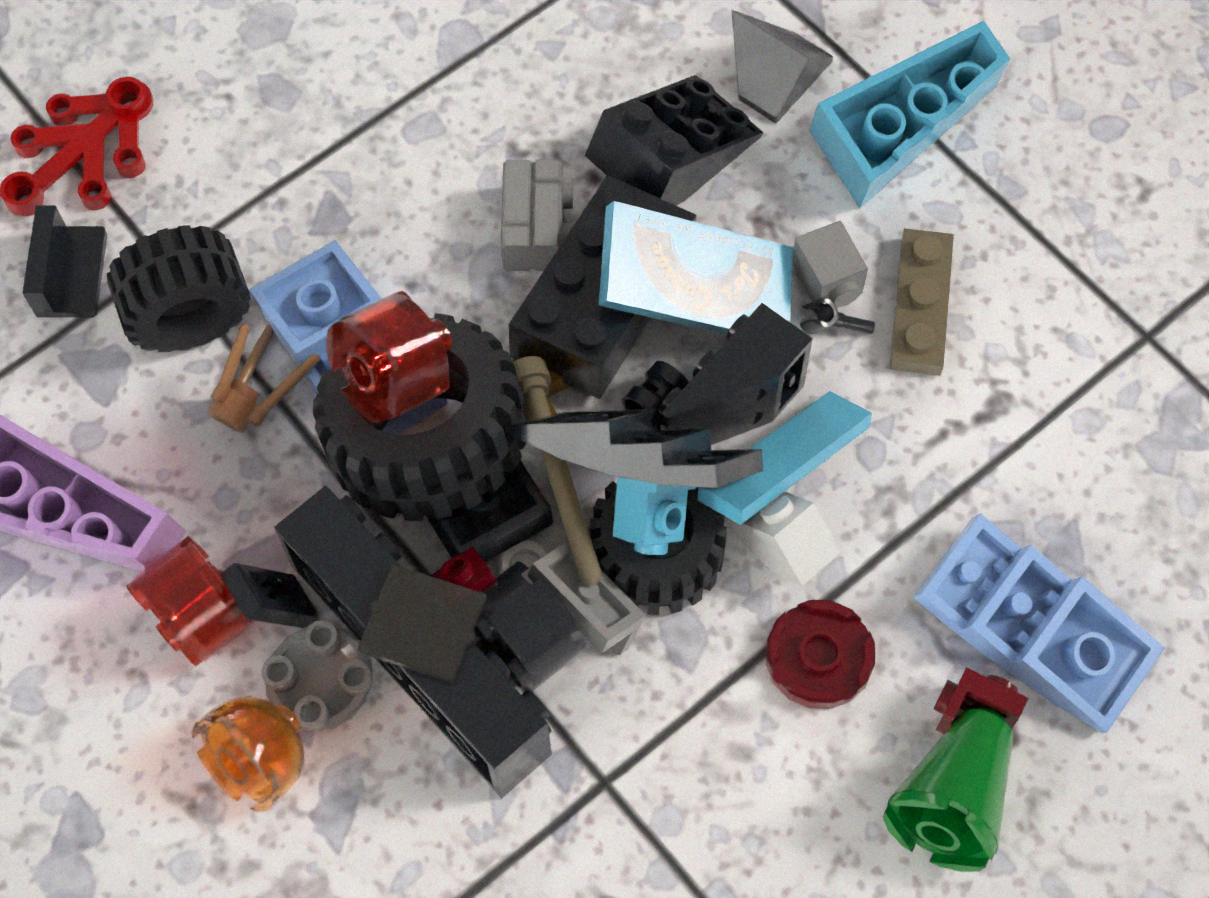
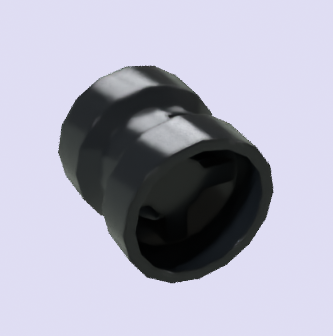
M657 360L645 372V381L641 386H633L621 399L622 405L625 410L660 409L662 402L674 388L679 387L683 390L689 381L678 369L669 363Z

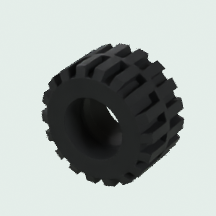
M183 225L174 229L165 228L158 230L157 233L149 236L145 235L135 240V244L126 246L119 252L120 257L113 259L109 265L110 272L107 273V283L124 335L127 336L128 341L132 345H140V348L146 351H184L210 343L212 340L228 333L230 328L237 326L243 320L242 315L248 313L250 308V292L233 246L223 233L218 230L211 231L210 227L198 226L191 228L190 225Z
M612 481L605 488V499H597L593 507L594 518H590L589 533L600 569L637 607L639 604L648 606L647 615H659V607L669 606L671 614L682 611L683 601L686 599L692 606L701 601L703 589L711 591L717 581V572H721L727 533V527L724 526L725 516L697 500L699 487L688 490L684 535L688 539L689 544L683 551L673 557L650 559L635 552L625 540L613 537L617 483Z

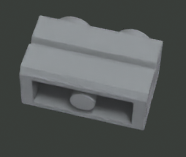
M559 159L536 160L535 162L530 160H506L503 162L501 256L503 269L506 271H530L531 269L544 271L573 227L572 222H563V209H573V179L563 178V162H560Z

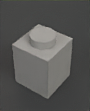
M841 220L795 238L793 268L812 302L820 298H828L836 307H843L855 301L860 294H863L868 267Z

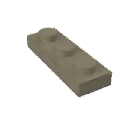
M906 228L903 230L890 370L941 376L944 367L954 234Z

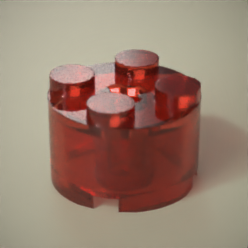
M397 291L343 317L328 328L326 350L333 372L340 368L342 369L349 385L341 388L350 404L366 419L376 423H381L386 419H394L449 389V363L446 351L452 345L449 331L440 320H430L427 314L411 300L406 292Z
M187 535L135 576V579L126 587L145 611L151 610L159 619L160 623L156 625V628L166 642L176 652L181 650L186 658L196 667L201 662L209 660L256 621L245 618L220 576L222 570H218L211 561L207 562L206 559L210 556L191 536Z

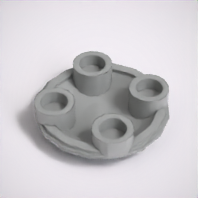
M315 621L308 627H304L286 637L272 653V656L264 662L262 678L266 686V696L274 712L292 727L311 732L334 729L352 719L366 703L373 684L372 660L362 641L348 630L335 627L329 621Z

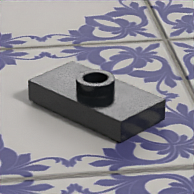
M233 563L220 574L245 618L248 620L304 628L318 618L316 609L294 574L240 563Z

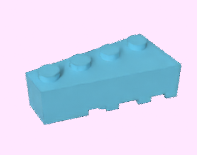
M983 20L819 102L809 131L858 207L861 208L997 87L1010 61V57Z

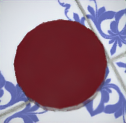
M808 600L797 604V607L790 609L786 614L784 612L775 620L766 642V667L773 684L789 700L807 708L832 709L851 702L865 689L875 666V641L870 630L868 632L866 626L861 622V618L851 608L832 600Z

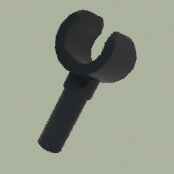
M820 298L802 306L804 309L814 311L818 319H810L800 323L801 329L810 334L831 326L872 334L875 329L874 321L838 312L836 305L828 298Z

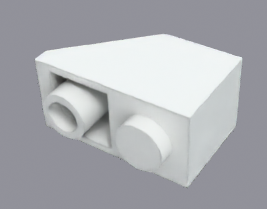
M787 492L782 493L741 525L725 516L724 524L774 574L801 586H804L842 553L815 504Z

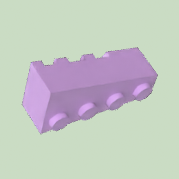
M0 415V531L157 576L186 533V530L163 510Z

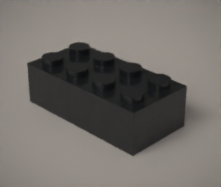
M609 175L605 177L508 324L509 353L511 358L541 357L545 360L548 370L563 377L564 383L599 400L651 318L599 306L606 206L616 201L696 222L697 215Z

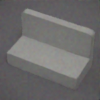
M569 541L532 563L527 577L533 583L541 578L570 613L579 628L578 630L601 653L611 648L617 655H621L628 650L646 615L602 570L601 579L596 585H585L580 580Z

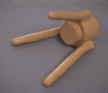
M248 324L240 326L220 381L210 396L214 401L207 413L220 423L242 434L249 422L260 427L268 412L320 360L319 355H310L258 405L256 401L260 394L247 384L274 333L270 324L265 327L260 338L257 340L236 380L233 378L250 332Z

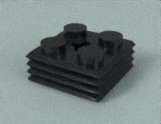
M521 460L512 473L505 471L504 477L506 482L493 494L487 491L480 496L485 502L489 503L483 506L476 505L469 510L464 505L452 510L453 516L436 519L435 514L425 515L451 558L461 555L473 546L482 560L486 562L553 524L551 506Z

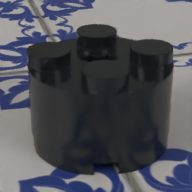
M517 561L496 577L492 583L464 603L467 613L462 618L474 632V636L471 639L477 645L485 642L509 668L512 675L507 680L514 687L518 685L522 689L526 687L534 691L586 649L585 640L573 641L570 635L579 628L570 613L541 578L530 584L521 575L529 567Z

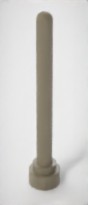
M528 356L514 361V367L530 419L534 420L550 416L551 412L546 396L549 393L552 380L545 360L537 356ZM540 450L580 580L588 586L596 585L600 581L602 573L567 462Z

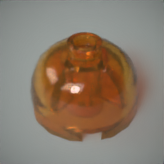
M245 696L226 700L195 722L191 731L192 739L201 733L205 746L197 754L213 780L235 801L242 798V791L249 798L257 801L250 808L256 812L268 811L278 803L294 786L305 763L303 740L299 732L301 730L299 720L287 707L283 705L277 706L271 701L262 698Z

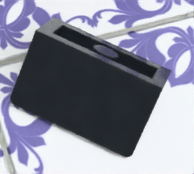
M36 205L22 294L36 317L92 318L97 315L107 232L103 226H66L56 205Z

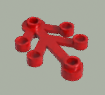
M121 77L114 80L108 86L106 94L71 97L68 94L60 93L50 97L46 103V111L52 123L56 126L36 128L33 125H21L12 132L10 137L11 143L17 154L23 158H33L39 155L44 147H64L34 174L21 171L14 172L2 181L0 196L8 210L16 215H33L36 205H42L44 202V192L82 158L83 180L78 186L79 197L83 205L90 210H100L106 207L111 200V193L104 181L105 137L119 125V148L113 154V162L116 169L125 178H135L141 175L145 170L146 162L139 149V121L145 118L153 108L154 100L149 87L136 78ZM62 107H69L63 113H56ZM99 114L90 123L73 124L79 115ZM34 138L29 144H21L25 139ZM128 158H136L131 164H123ZM101 190L97 196L88 197L91 191ZM30 195L26 199L20 200L22 197Z

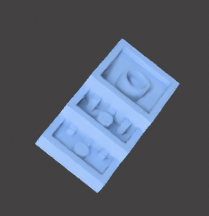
M336 240L248 289L255 303L297 367L310 355H319V362L305 376V379L316 395L319 394L317 385L325 370L332 371L330 362L342 348L347 351L352 346V338L363 331L369 334L378 329V323L391 319L383 299ZM428 399L414 403L394 415L385 425L382 432L397 435L447 405L448 401L447 399Z
M981 513L971 518L912 597L957 635L1005 671L1102 734L1109 731L1165 649L1163 645L1083 576L1072 580L1032 545L1024 548L1019 547Z

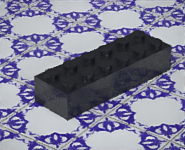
M325 485L274 526L291 567L344 626L362 641L366 650L502 799L552 755L549 736L552 730L545 720L550 716L548 710L530 690L520 694L507 680L512 674L503 660L494 651L489 649L483 654L470 640L474 636V632L460 614L453 609L446 614L434 601L438 596L435 589L420 572L415 571L409 575L397 562L402 556L387 536L380 532L374 537L363 525L366 517L357 504L347 495L339 499Z

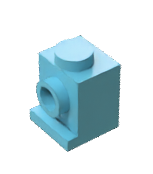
M617 477L613 537L634 543V550L639 553L649 555L666 554L668 552V543L683 541L688 490L696 489V487L660 485Z

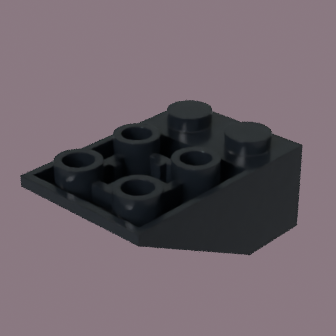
M693 75L603 110L585 157L604 174L669 203L678 205L686 201L759 140L763 131L753 124L742 110L733 107L721 97L709 82L700 79L697 75Z
M761 303L749 317L742 314L730 327L726 335L727 341L716 353L710 350L700 359L693 371L694 378L684 389L676 387L664 399L659 409L661 414V430L710 429L711 445L773 422L804 387L813 338L764 303Z

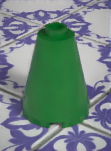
M989 708L963 711L890 797L883 820L889 833L907 850L913 852L917 844L933 853L929 861L930 863L959 872L981 871L986 868L989 859H993L998 850L1013 743V731L1001 714Z

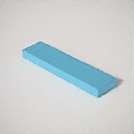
M829 391L750 448L762 449V472L719 488L699 487L697 500L741 525L870 428L872 413Z

